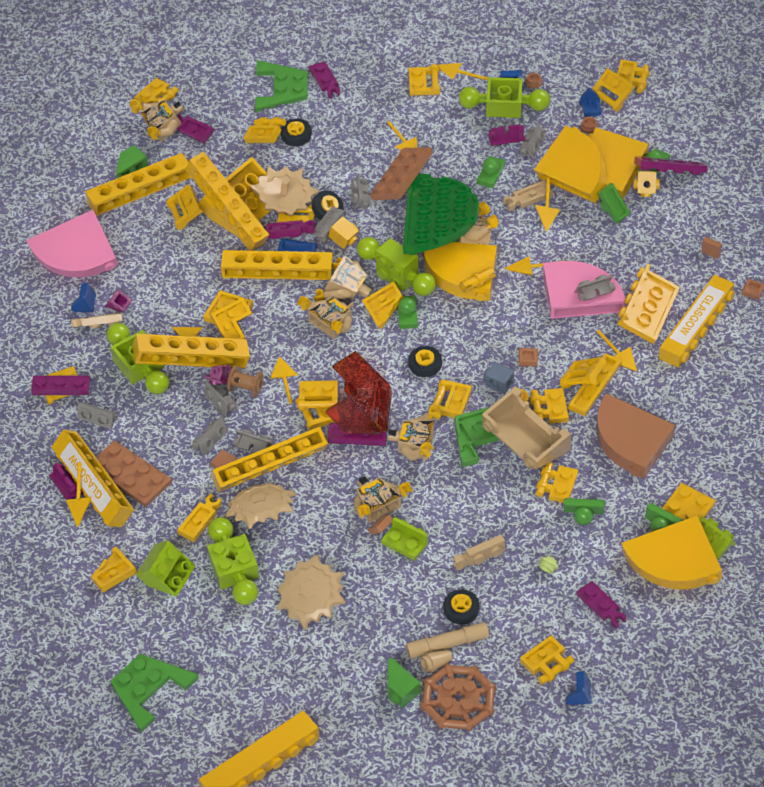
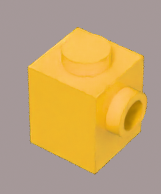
M342 216L331 227L328 237L345 249L347 246H353L356 243L359 229H357L355 224Z

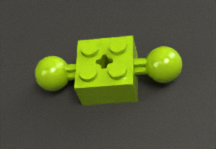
M488 77L487 94L479 93L476 88L469 86L463 88L458 97L460 104L467 109L475 108L479 103H486V117L521 118L522 104H529L535 111H543L550 104V96L543 89H536L530 95H522L523 78Z
M372 237L362 238L358 242V255L364 260H376V273L380 279L387 280L390 283L394 281L396 286L404 292L412 285L414 292L420 296H428L435 290L436 281L434 277L429 273H419L418 255L404 254L403 246L395 240L389 238L381 246Z
M114 323L109 326L106 336L109 343L112 344L110 348L113 362L129 382L134 384L145 378V386L150 393H164L169 387L167 374L160 371L164 368V365L135 364L132 345L136 334H146L144 330L130 336L129 328L123 323Z
M223 517L215 518L208 526V535L216 543L207 545V552L219 587L224 589L234 586L232 590L234 600L240 605H250L258 597V588L251 581L259 578L258 564L246 535L242 534L231 538L233 535L232 523Z

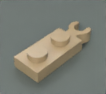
M545 180L513 192V197L507 196L503 198V204H508V211H512L516 206H520L522 209L545 200ZM551 188L549 198L553 196V191Z
M122 312L75 318L71 322L72 327L89 326L91 329L101 327L100 324L108 323V326H111L114 323L123 321Z
M499 535L467 549L463 555L454 556L455 563L453 565L458 571L466 565H479L490 557L500 556L505 551V539L502 535Z

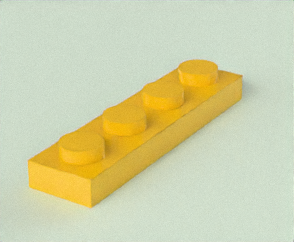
M604 353L602 357H604L607 363L602 368L601 373L597 375L596 383L593 385L583 384L569 403L568 409L586 417L620 368L622 360Z

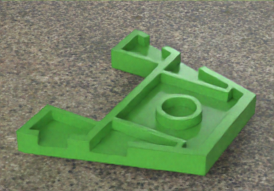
M257 61V75H274V96L255 97V112L269 107L270 109L275 108L277 105L284 103L290 104L308 99V71Z
M490 407L455 416L454 424L462 468L478 464L479 457L473 447L500 441L492 432H487L482 426V414Z
M139 654L111 680V685L136 723L139 731L143 732L155 721V717L145 710L142 705L169 679L186 691L199 679L196 673Z

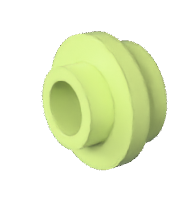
M550 556L541 557L539 560V567L550 574H553L559 568L556 564L557 561Z

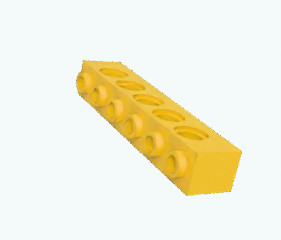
M203 151L191 158L185 170L246 248L254 251L264 245L269 236L268 232Z
M180 153L85 191L87 203L95 215L98 216L190 179L191 176L185 170L188 161L183 153Z
M223 250L221 274L222 278L330 280L333 271L332 252Z
M136 334L132 345L135 364L214 367L228 364L231 368L235 365L239 368H246L250 358L247 339Z
M319 426L213 469L210 476L219 493L325 450L328 443Z

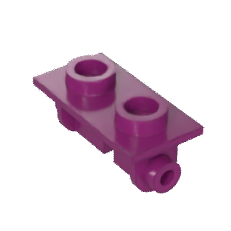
M510 125L506 132L504 126L492 128L488 134L491 146L526 141L523 133L525 131L524 125Z
M228 364L214 366L211 369L210 375H205L204 378L209 379V383L214 385H226L231 366Z
M55 463L52 466L53 473L49 474L50 479L66 500L76 498L77 484L74 482V478L66 471L65 466Z

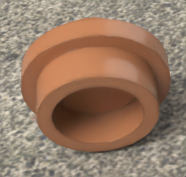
M530 73L525 79L526 86L533 89L539 88L543 82L538 73Z
M593 117L584 118L580 125L581 130L585 133H593L595 128H598V123Z

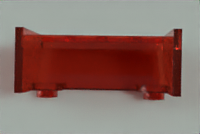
M354 351L332 365V368L344 379V391L348 396L325 410V413L343 432L348 434L381 435L388 430L392 389L389 383L357 351Z

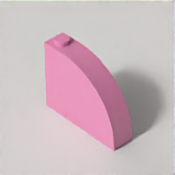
M93 210L26 240L35 258L45 268L62 276L89 277L105 271H111L119 265Z
M578 261L543 263V279L551 319L619 313L622 306L625 307L624 292L618 282L612 277L610 283H614L616 288L612 293L600 296L598 290H596V298L580 301L578 293H575L580 282L585 280L591 282L601 275H606L607 277L610 274L594 265Z

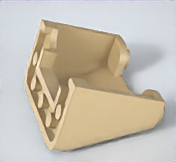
M515 386L482 414V426L487 432H492L517 454L528 468L538 469L570 451L571 434L565 428L560 431L558 427L553 429L529 408L528 401L524 402L521 399L522 391Z

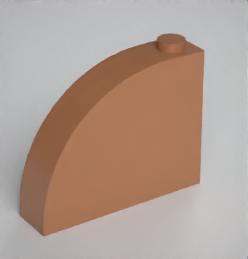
M606 393L599 406L597 416V437L601 448L615 464L629 471L633 476H640L645 479L674 437L675 424Z

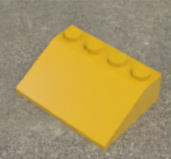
M251 157L225 179L259 221L271 210L267 211L264 208L266 205L260 202L259 195L250 186L258 184V177L266 176L267 172ZM205 195L199 202L204 214L218 225L236 235Z

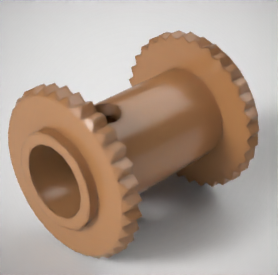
M235 365L229 373L227 389L230 392L233 391L234 387L252 391V397L256 398L262 389L264 375L262 372H258L256 376L239 372V367Z

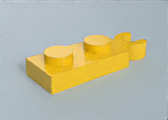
M209 494L206 497L205 504L199 502L177 529L178 535L195 542L217 515L216 510L221 507V499L219 498L216 502H212L213 495Z

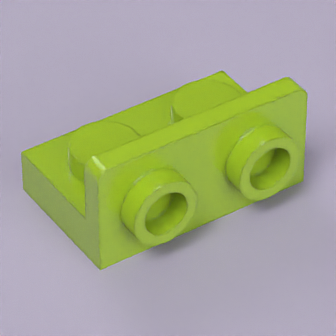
M701 516L699 519L716 558L720 560L731 545L735 546L737 544L733 540L734 535L726 529L721 531L717 528L719 524L712 518L707 520Z
M394 517L392 519V527L381 539V544L416 561L428 545V534L423 529L416 528L407 521Z

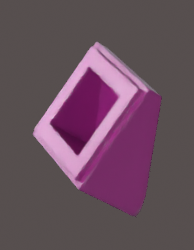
M118 289L105 307L124 313L133 300Z

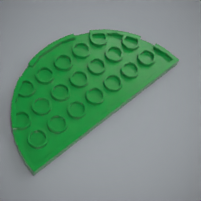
M418 174L408 188L403 253L416 255L419 252L453 243L466 234L477 222L480 212L479 200L477 195L471 192V188L449 177L432 178L431 174Z

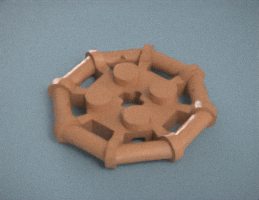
M448 663L431 677L425 678L422 682L424 688L420 708L438 724L440 729L454 728L472 731L473 727L488 716H493L495 712L493 706L494 695L497 690L496 685L491 683L475 665L473 667L453 666ZM453 674H461L468 676L467 679L454 678ZM447 676L448 679H445L442 685L436 684L442 678ZM474 678L483 686L482 688L478 689L476 687V683L473 681ZM432 691L438 692L437 700L431 701ZM460 694L464 698H461L460 701H456V698H454L453 696ZM481 695H486L485 705L479 703ZM439 707L442 709L444 715L441 716L434 708ZM478 710L479 713L470 719V713ZM450 717L463 718V721H461V720H449V719H450Z

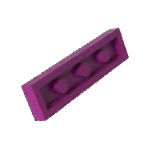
M635 157L634 164L645 171H650L651 168H654L659 172L673 170L674 173L683 174L684 171H689L690 174L700 175V172L707 173L708 166L702 162L647 157Z

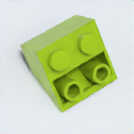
M169 540L154 544L137 571L136 576L147 586L177 597L196 565Z

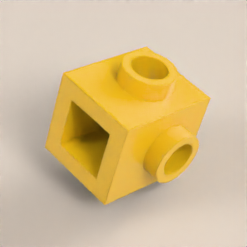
M637 171V179L633 180V189H637V193H641V197H651V193L656 194V190H659V179H656L655 171ZM645 181L649 182L648 187H644L643 184Z

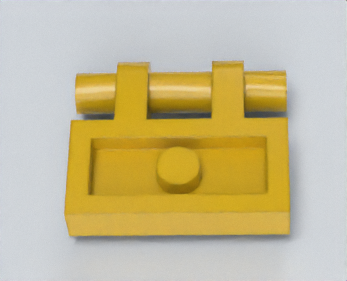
M621 59L617 74L636 86L638 93H642L646 88V79L649 77L650 71L648 65H643L641 68L638 67V62Z
M156 77L134 96V99L138 100L140 104L156 103L162 100L167 102L172 100L179 90L175 86L170 89L168 83Z
M260 117L255 119L254 125L249 126L243 139L246 143H275L281 132L280 126H285L286 120L280 117H273L272 119Z
M563 388L544 390V396H540L538 390L534 389L531 391L530 402L533 405V411L540 418H549V424L569 422ZM546 404L547 409L543 410L541 405Z
M550 462L541 470V479L536 485V496L543 497L544 492L550 493L549 500L564 503V499L571 496L578 470L559 465L558 471H554L552 469L553 463ZM549 478L554 479L553 485L548 484Z
M552 635L520 657V663L533 676L539 671L543 674L538 678L541 685L547 681L551 682L554 680L558 673L568 670L575 661L571 655L565 659L561 656L565 653V648ZM554 661L557 665L550 669L547 665Z

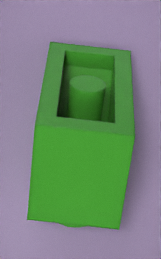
M135 145L120 153L116 169L117 178L148 166L147 156Z
M393 658L388 659V698L393 704H398L404 708L421 693V685L415 677Z

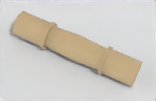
M485 622L467 627L463 626L459 630L406 643V651L409 659L424 656L425 653L450 649L464 643L468 645L471 642L489 638V631Z

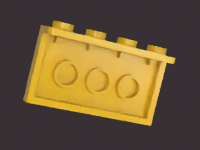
M647 263L644 268L641 266L636 274L638 280H634L630 287L632 293H628L624 300L626 306H622L617 315L620 317L617 325L654 344L680 287L649 270L651 264Z

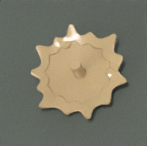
M287 166L280 171H275L268 167L267 175L259 176V183L250 186L259 195L260 202L266 205L264 208L267 211L274 210L277 213H286L289 216H292L297 210H306V204L312 201L311 196L319 192L318 189L310 186L309 179L302 177V168L292 172Z
M272 483L253 485L246 490L238 492L237 496L229 501L228 507L230 509L227 511L225 518L235 516V520L244 521L248 529H251L257 521L264 523L267 518L277 521L280 512H293L289 503L293 502L290 497H294L296 494Z
M318 555L313 556L307 562L299 561L294 570L284 571L285 580L277 590L281 595V601L277 606V610L286 609L288 617L297 619L303 629H307L311 621L319 622L322 615L332 618L331 611L333 606L346 603L345 599L340 595V591L343 589L340 579L345 575L344 572H333L331 565L322 564Z

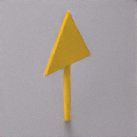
M462 63L437 64L439 69L451 79H454L457 73L488 80L487 77L459 70Z
M387 121V124L403 141V143L395 146V148L400 150L404 148H418L416 137L406 141L393 124Z
M547 177L545 207L534 205L546 232L560 209L549 207L550 177Z
M528 256L504 269L533 275L532 268L543 267V263L531 264L530 257Z
M203 327L172 328L179 336L200 337L197 334Z
M597 330L601 338L617 354L613 357L622 360L621 366L637 372L631 347L620 352L600 330Z
M279 356L270 379L283 378L288 402L292 404L286 377L297 376L298 374Z
M81 462L77 464L76 499L66 500L77 527L80 525L92 498H80Z

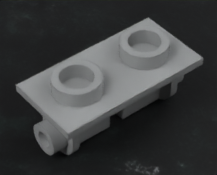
M537 123L536 127L528 130L525 138L526 141L523 142L519 149L521 156L530 155L534 159L539 151V147L545 139V132L539 123Z
M358 173L350 184L353 210H356L357 207L367 209L370 206L368 195L369 182L365 178L360 179V173Z
M331 207L314 228L315 233H311V235L319 237L318 241L321 243L327 242L331 227L342 216L345 217L343 214L345 211Z
M601 275L591 282L589 280L582 281L578 284L575 293H578L580 301L596 298V290H598L600 296L612 293L616 289L615 284L610 283L613 275L607 277L606 275Z
M207 380L204 390L205 398L211 401L216 411L220 412L224 418L227 416L228 411L234 412L237 409L236 402L229 395L226 396L227 392L221 385L211 384Z
M78 402V419L108 429H112L113 421L118 419V414L115 411L100 409L90 405L88 402Z
M220 417L218 420H213L204 430V434H200L192 441V448L194 450L200 449L205 456L229 431L223 418Z
M246 429L242 431L235 430L239 435L238 438L235 437L233 440V445H236V448L249 451L251 445H254L252 453L274 445L268 436L260 435L258 437Z

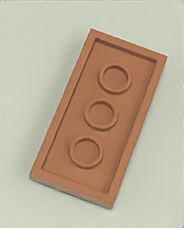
M430 147L402 149L374 187L370 197L373 200L401 199L432 155V149Z
M115 440L96 457L117 487L144 507H147L172 483L170 477Z

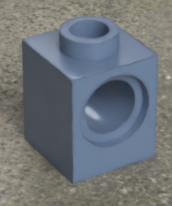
M494 362L484 372L485 386L506 394L514 382V370Z

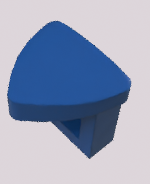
M522 70L500 71V78H523Z
M588 88L579 100L584 117L601 116L602 111L599 97L593 89Z
M88 282L81 284L80 295L72 303L71 311L94 312L96 293Z
M585 671L576 672V690L566 696V704H591V681Z

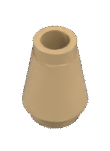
M449 650L429 652L420 658V663L426 673H433L451 662L453 657Z

